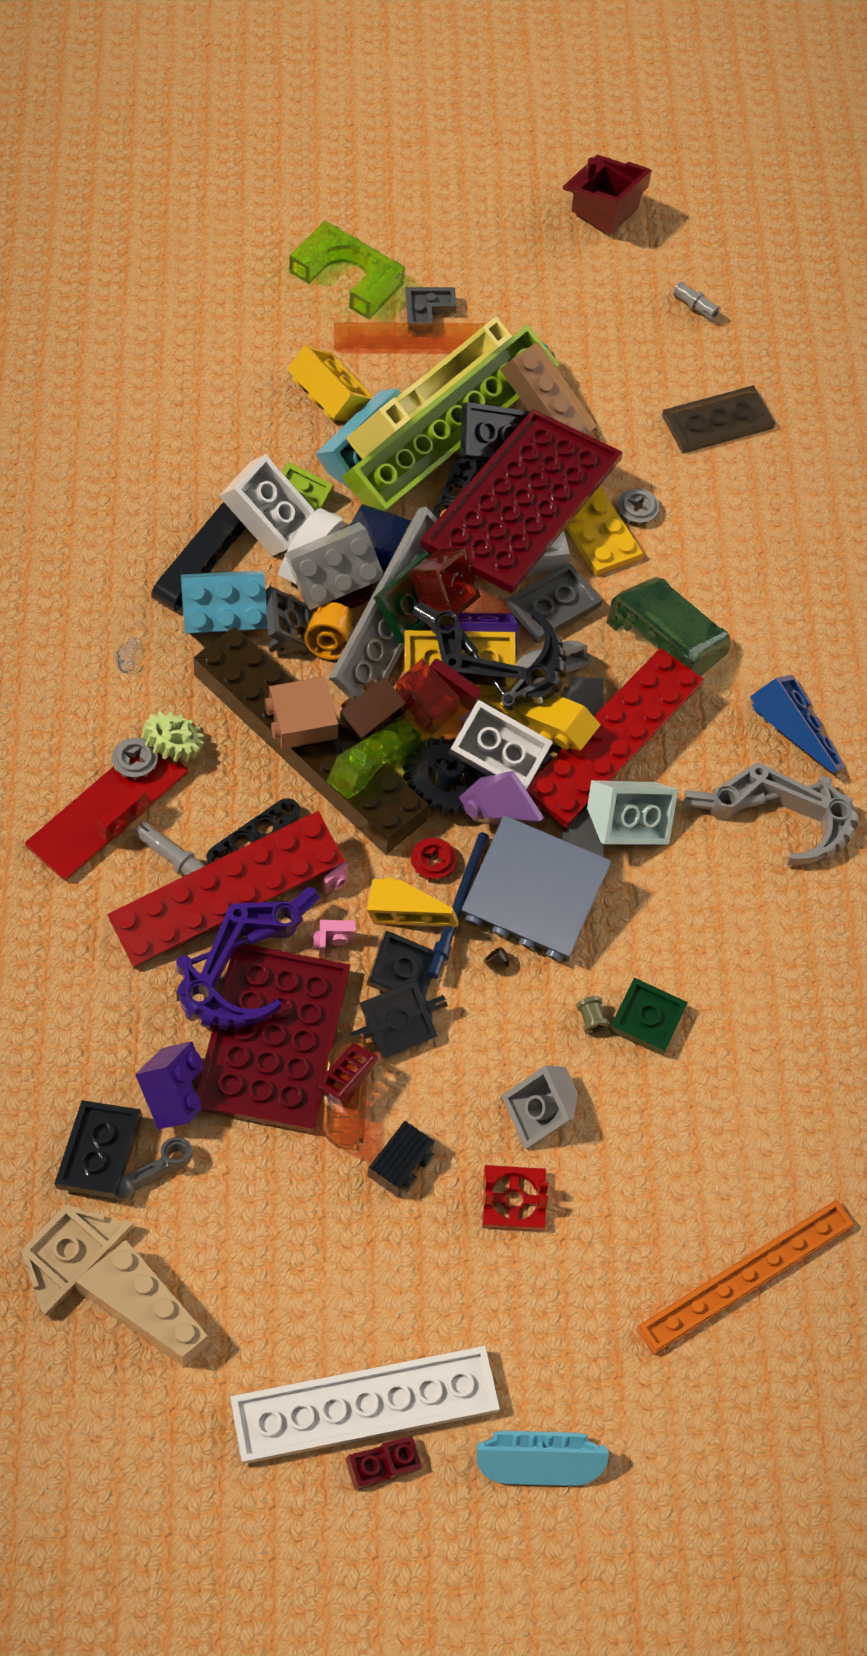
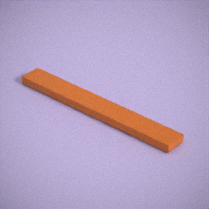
M836 1199L638 1325L636 1330L653 1355H656L852 1229L855 1223Z

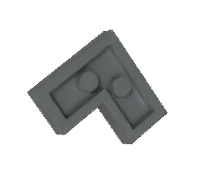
M405 287L408 332H433L432 313H456L455 287Z

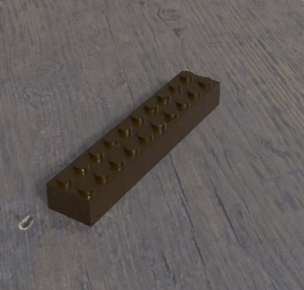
M235 626L193 657L194 676L385 855L427 821L429 805L339 722L337 739L281 749L279 739H274L272 734L271 722H274L273 715L267 714L265 698H269V686L295 681Z

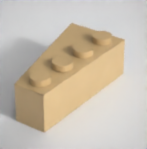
M127 1240L75 1280L79 1294L86 1299L89 1298L109 1315H113L124 1323L127 1328L144 1337L151 1345L182 1367L186 1366L209 1346L208 1335Z

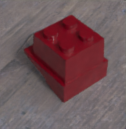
M596 155L595 157H590L587 164L563 185L562 189L573 193L572 212L608 235H611L638 210L642 194L649 186L652 170L629 161L625 164Z

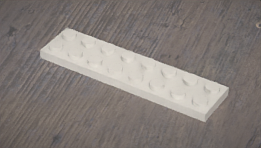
M485 1346L230 1396L242 1465L498 1413L500 1410Z

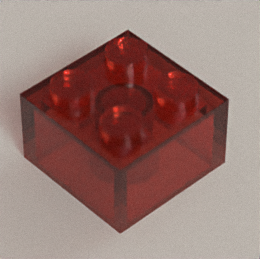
M465 547L438 549L409 572L419 603L423 602L438 612L449 610L458 616L481 597Z
M423 658L397 680L395 690L406 702L404 711L409 710L415 716V723L423 731L428 730L433 735L457 713L461 698Z

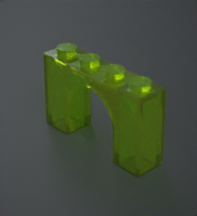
M324 221L290 254L289 273L308 284L326 267L335 263H350L361 268L366 275L350 290L349 308L369 320L404 285L405 267L327 221Z

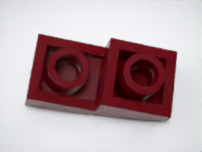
M413 1436L382 1443L380 1447L350 1454L345 1458L355 1491L402 1477L423 1468Z

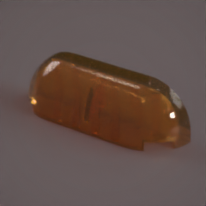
M352 1035L336 1043L328 1055L326 1072L353 1042L365 1048V1036ZM355 1054L353 1059L362 1064L366 1061L358 1054ZM351 1064L346 1066V1068L353 1072L358 1070V1068ZM344 1073L339 1076L346 1081L351 1078ZM368 1075L345 1108L324 1096L323 1131L329 1142L341 1150L359 1152L358 1143H363ZM335 1082V1084L333 1085L335 1088L339 1090L343 1087L337 1082Z

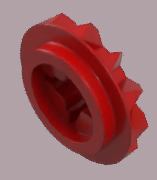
M439 838L423 839L414 846L411 852V864L415 869V873L422 875L425 880L431 878L438 881L442 877H448L453 869H455L457 860L455 850L445 840ZM435 852H438V862H435L434 866L429 867V859L427 858H432Z

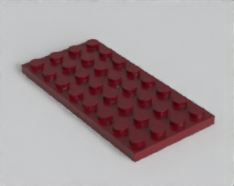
M532 409L420 540V547L513 594L621 461L623 452Z

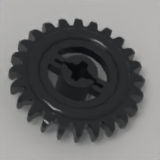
M444 736L440 737L437 745L434 743L433 737H430L427 746L425 741L421 740L418 748L414 745L405 758L403 778L408 782L407 785L430 805V810L435 811L438 808L441 814L449 811L452 816H456L459 811L462 815H467L459 797L477 780L487 777V775L462 762L459 758L448 754L455 742L454 737L449 745L445 744ZM428 772L434 775V784L431 782ZM463 774L465 776L466 783L461 780Z

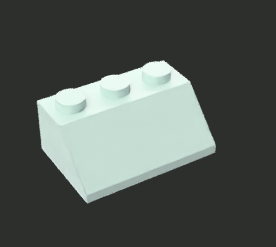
M591 780L587 809L600 842L603 844H669L678 789L657 782Z

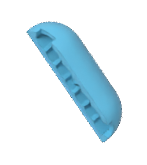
M497 1431L493 1433V1438L485 1442L479 1441L476 1459L481 1472L490 1480L498 1483L577 1486L589 1483L602 1474L607 1466L609 1453L605 1445L599 1447L587 1441L588 1435L581 1433Z

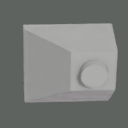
M544 1066L502 1095L525 1149L532 1148L573 1120L578 1093L566 1067Z

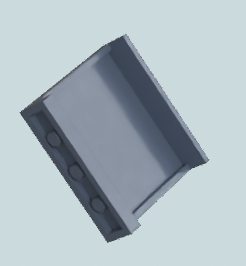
M504 815L462 907V914L466 916L465 920L475 926L481 927L482 924L492 927V932L498 936L508 939L509 935L520 939L519 944L528 949L535 950L536 947L546 950L545 955L556 961L562 962L563 958L570 960L571 953L590 909L610 869L611 860Z

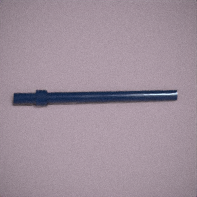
M480 832L477 836L452 905L458 921L489 839V835L484 832ZM444 927L440 940L435 943L432 951L433 959L427 973L430 978H439L444 961L449 959L452 950L450 944L457 927Z

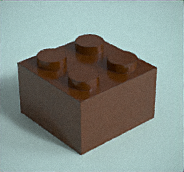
M385 677L379 681L377 678L373 679L363 688L365 692L358 698L352 696L341 705L343 709L340 711V722L363 745L405 713L406 702Z

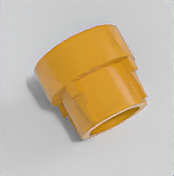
M334 602L326 603L323 606L320 605L313 614L304 636L305 644L313 654L329 660L339 659L354 631L352 627L353 615L348 606L346 607Z

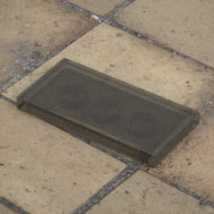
M754 385L667 408L662 412V417L682 454L774 429L775 426L771 414Z

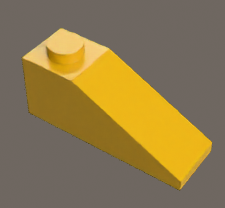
M392 877L372 880L367 911L374 924L458 927L459 921L454 909L402 880Z

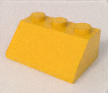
M304 345L287 368L294 376L292 378L298 386L305 388L309 392L308 397L316 404H320L325 409L323 413L333 421L341 420L348 422L374 397L332 352Z

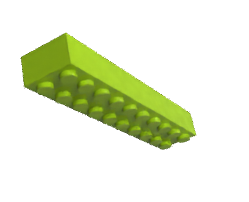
M528 324L341 477L374 519L461 447L462 403L471 402L508 408L520 398L500 371L510 360L539 342L555 367L559 365Z

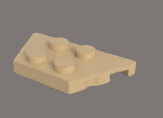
M65 1205L20 1250L40 1309L45 1317L76 1287L75 1280L103 1259L133 1229V1224L130 1221L123 1219L122 1222L107 1218L105 1214L93 1211L84 1212L81 1208Z

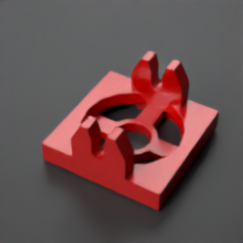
M485 1165L482 1228L544 1231L548 1204L546 1169ZM505 1177H510L509 1188L503 1193L492 1192L498 1181ZM519 1177L530 1182L537 1195L525 1194L519 1188ZM518 1192L522 1196V1204L518 1207L509 1206L505 1200L507 1193ZM493 1203L502 1204L509 1211V1219L500 1215L493 1207ZM525 1205L536 1206L531 1215L524 1219H519V1211Z

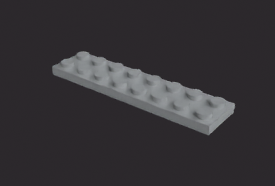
M427 507L418 508L329 676V679L349 698L352 696L358 698L365 692L363 688L375 678L378 681L383 677L388 679L404 648V643L398 644L373 597L421 553L429 552L420 547V540L438 519ZM429 552L440 575H442L448 561Z

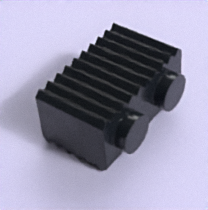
M404 1121L369 1166L367 1176L396 1197L403 1190L409 1192L418 1178L415 1176V1173H417L420 1167L426 1169L435 1156L433 1152L435 1141L422 1131H419L418 1128Z

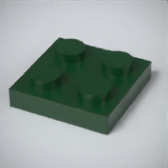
M634 977L609 1030L664 1055L688 1002Z

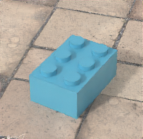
M263 570L181 575L185 633L229 631L234 626L239 630L268 629L265 573Z

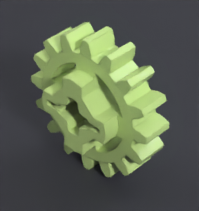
M161 711L158 712L157 716L151 714L149 719H146L142 729V739L147 740L145 743L146 747H154V754H161L163 759L170 756L174 762H177L178 758L185 762L188 761L189 757L195 759L204 743L202 741L204 735L199 733L200 727H193V721L184 719L181 714L178 717H174L172 712H168L167 716Z

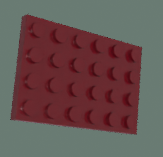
M249 944L236 947L229 961L221 997L235 1006L247 1009L261 1008L278 999L282 1003L281 1009L269 1018L257 1024L245 1026V1028L234 1029L229 1027L228 1030H219V1026H213L197 1089L202 1108L201 1111L314 1133L322 1095L317 1090L316 1085L328 1071L351 964Z

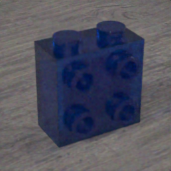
M361 504L349 526L360 522L367 529L381 569L386 571L412 520Z

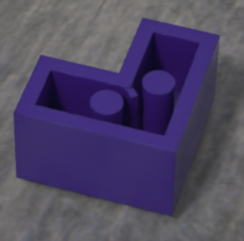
M192 1041L161 1048L135 1074L158 1130L190 1123L202 1110L200 1098L194 1091L191 1081L203 1069L201 1056L196 1051Z

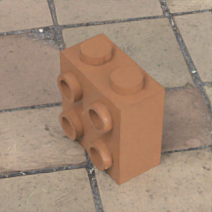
M325 676L269 686V698H265L267 714L273 715L274 722H271L272 734L274 739H279L281 749L337 739L338 721Z

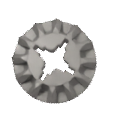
M630 489L619 497L617 509L620 511V517H625L628 523L631 521L637 522L639 526L643 522L649 524L652 519L657 517L659 502L649 491ZM642 502V509L635 512L633 510L634 507H637Z
M129 738L120 742L113 750L112 763L114 769L121 773L123 778L128 776L136 780L140 776L147 777L150 771L155 770L158 754L153 753L154 747H146L145 743L147 740ZM140 754L141 762L136 761L130 766L129 757L135 758Z

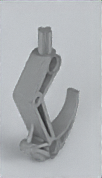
M761 763L751 765L719 788L713 789L712 793L685 790L684 807L710 809L711 814L716 819L722 821L731 819L741 809L762 805L769 800L821 822L822 841L807 852L790 853L787 865L792 866L813 864L834 856L835 853L843 850L846 844L852 840L855 834L854 829L858 826L859 822L858 814L852 804L853 800L849 796L839 793L832 786L831 778L822 776L817 784L805 786ZM721 801H725L730 805L723 804Z

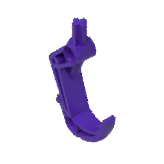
M308 886L291 903L232 904L226 912L211 951L192 959L188 956H181L176 961L177 972L183 975V980L177 990V1001H180L185 1017L190 1021L201 1020L202 1027L211 1029L216 1025L219 1026V1030H228L229 1027L241 1029L248 1025L257 1024L279 1011L282 1003L278 999L261 1008H241L227 1002L214 988L236 947L246 943L252 945L269 937H291L296 932L297 926L303 921L302 915L320 900V896L316 894L317 891ZM281 917H286L290 919L291 922L281 923L280 921H278V919ZM206 960L201 973L192 966ZM196 994H203L207 999L196 1001L192 997Z

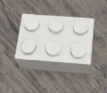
M266 454L251 461L219 495L271 556L289 548L303 523L315 511Z
M478 700L448 754L459 758L462 762L487 776L514 771L525 789H527L553 742Z

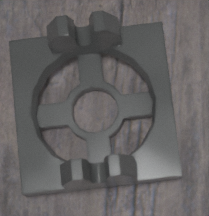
M272 586L266 589V616L268 636L273 638L268 645L269 652L277 651L278 656L289 655L296 650L306 655L310 654L311 651L307 648L304 640L308 624L311 620L309 608L304 602ZM288 613L294 618L295 625L290 622ZM279 619L283 620L287 626L288 633L280 628ZM297 628L301 629L300 638L297 637Z

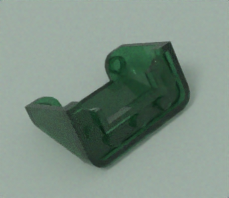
M652 577L621 591L611 601L606 621L610 627L617 631L624 625V629L627 632L634 628L658 649L661 647L699 676H702L728 654L731 643L728 632L717 626L674 590L663 578Z

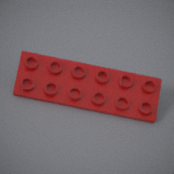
M157 753L156 768L150 771L147 777L140 776L136 780L128 776L123 778L121 773L115 771L113 766L25 842L26 848L62 880L66 881L188 774V768L179 761L174 762L170 756L163 759L159 753ZM140 754L135 758L129 757L130 766L136 761L141 762Z

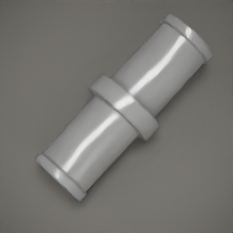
M682 281L674 288L673 296L687 303L692 311H699L711 321L719 315L721 307L706 299L705 294L702 292L694 291Z

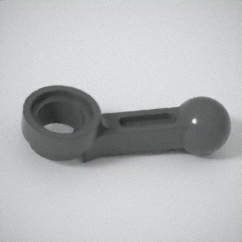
M174 1137L165 1141L160 1150L161 1157L158 1160L127 1176H123L117 1199H129L134 1191L167 1174L175 1173L174 1169H181L187 1166L193 1155L190 1142L181 1137ZM176 1151L185 1153L182 1158L177 1160L169 1158Z

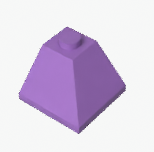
M514 771L482 777L459 797L466 813L474 821L499 826L504 815L524 824L538 822L544 818Z

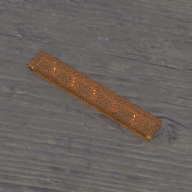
M334 322V348L457 349L481 329L485 323Z

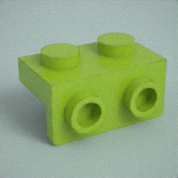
M287 462L282 471L283 475L315 511L319 508L324 509L335 486Z

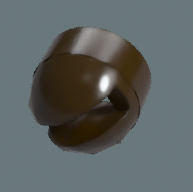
M498 947L487 955L484 963L493 972L500 973L509 966L510 958L502 947Z

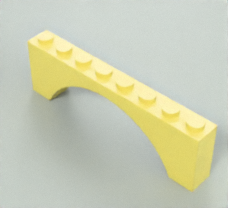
M497 316L494 317L404 392L381 407L346 437V440L362 459L365 458L509 340L512 335Z

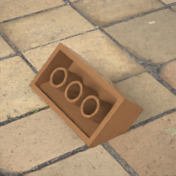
M539 342L521 352L500 369L529 411H532V409L539 411L585 434H588L597 427Z

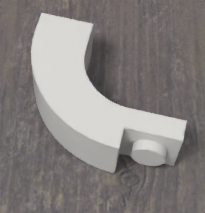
M319 508L303 523L287 552L344 529L349 524L343 522L341 516ZM284 556L277 575L296 584L286 556Z

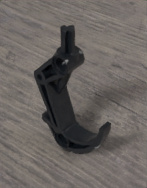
M423 602L414 606L415 610L412 616L432 627L431 630L436 635L442 662L473 684L495 686L502 696V703L506 710H515L518 704L529 701L543 704L544 700L560 691L562 683L559 679L566 676L567 665L564 663L566 661V652L563 649L562 640L556 634L554 627L536 610L532 609L530 615L542 627L545 634V642L538 658L529 668L481 659L478 655L479 650L464 632L454 612L449 610L438 612ZM454 625L452 629L444 631L446 626ZM537 678H545L541 684H533ZM503 687L512 689L510 692H505Z

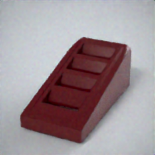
M353 1042L322 1076L316 1085L317 1090L321 1095L345 1108L379 1057ZM355 1054H358L366 1059V1061L362 1064L353 1059ZM351 1064L358 1068V1070L353 1072L346 1068V1066ZM344 1073L351 1078L346 1081L339 1076ZM335 1082H337L343 1087L339 1090L335 1088L333 1085L335 1084Z

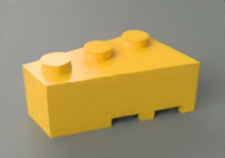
M559 695L556 699L548 698L544 700L543 704H536L530 701L518 704L515 710H506L503 703H500V706L513 720L553 742L551 745L560 746L563 749L582 750L600 726L599 722L585 706Z

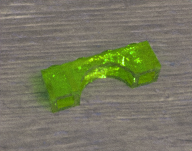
M401 718L395 720L338 755L326 782L349 799L363 790L376 771L386 762L393 768H397L406 762V755L414 745H417L421 733Z

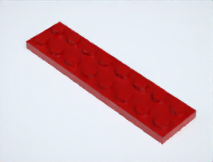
M660 647L594 716L600 726L582 750L562 749L530 782L526 790L533 802L568 828L588 806L591 780L612 781L699 689L704 679Z
M318 810L108 913L107 916L133 968L220 926L228 908L232 904L268 902L345 864V860Z

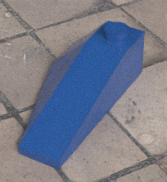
M793 675L775 678L750 696L754 702L752 703L753 709L760 717L763 716L766 721L828 770L835 773L845 768L831 740L825 735L822 736L820 732L822 723L818 717L809 712L807 707L811 703Z

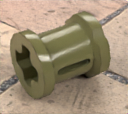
M599 996L587 997L576 1004L577 1010L581 1012L585 1023L583 1027L585 1034H597L608 1029L610 1026L608 1019L604 1017L601 1008L603 1001Z

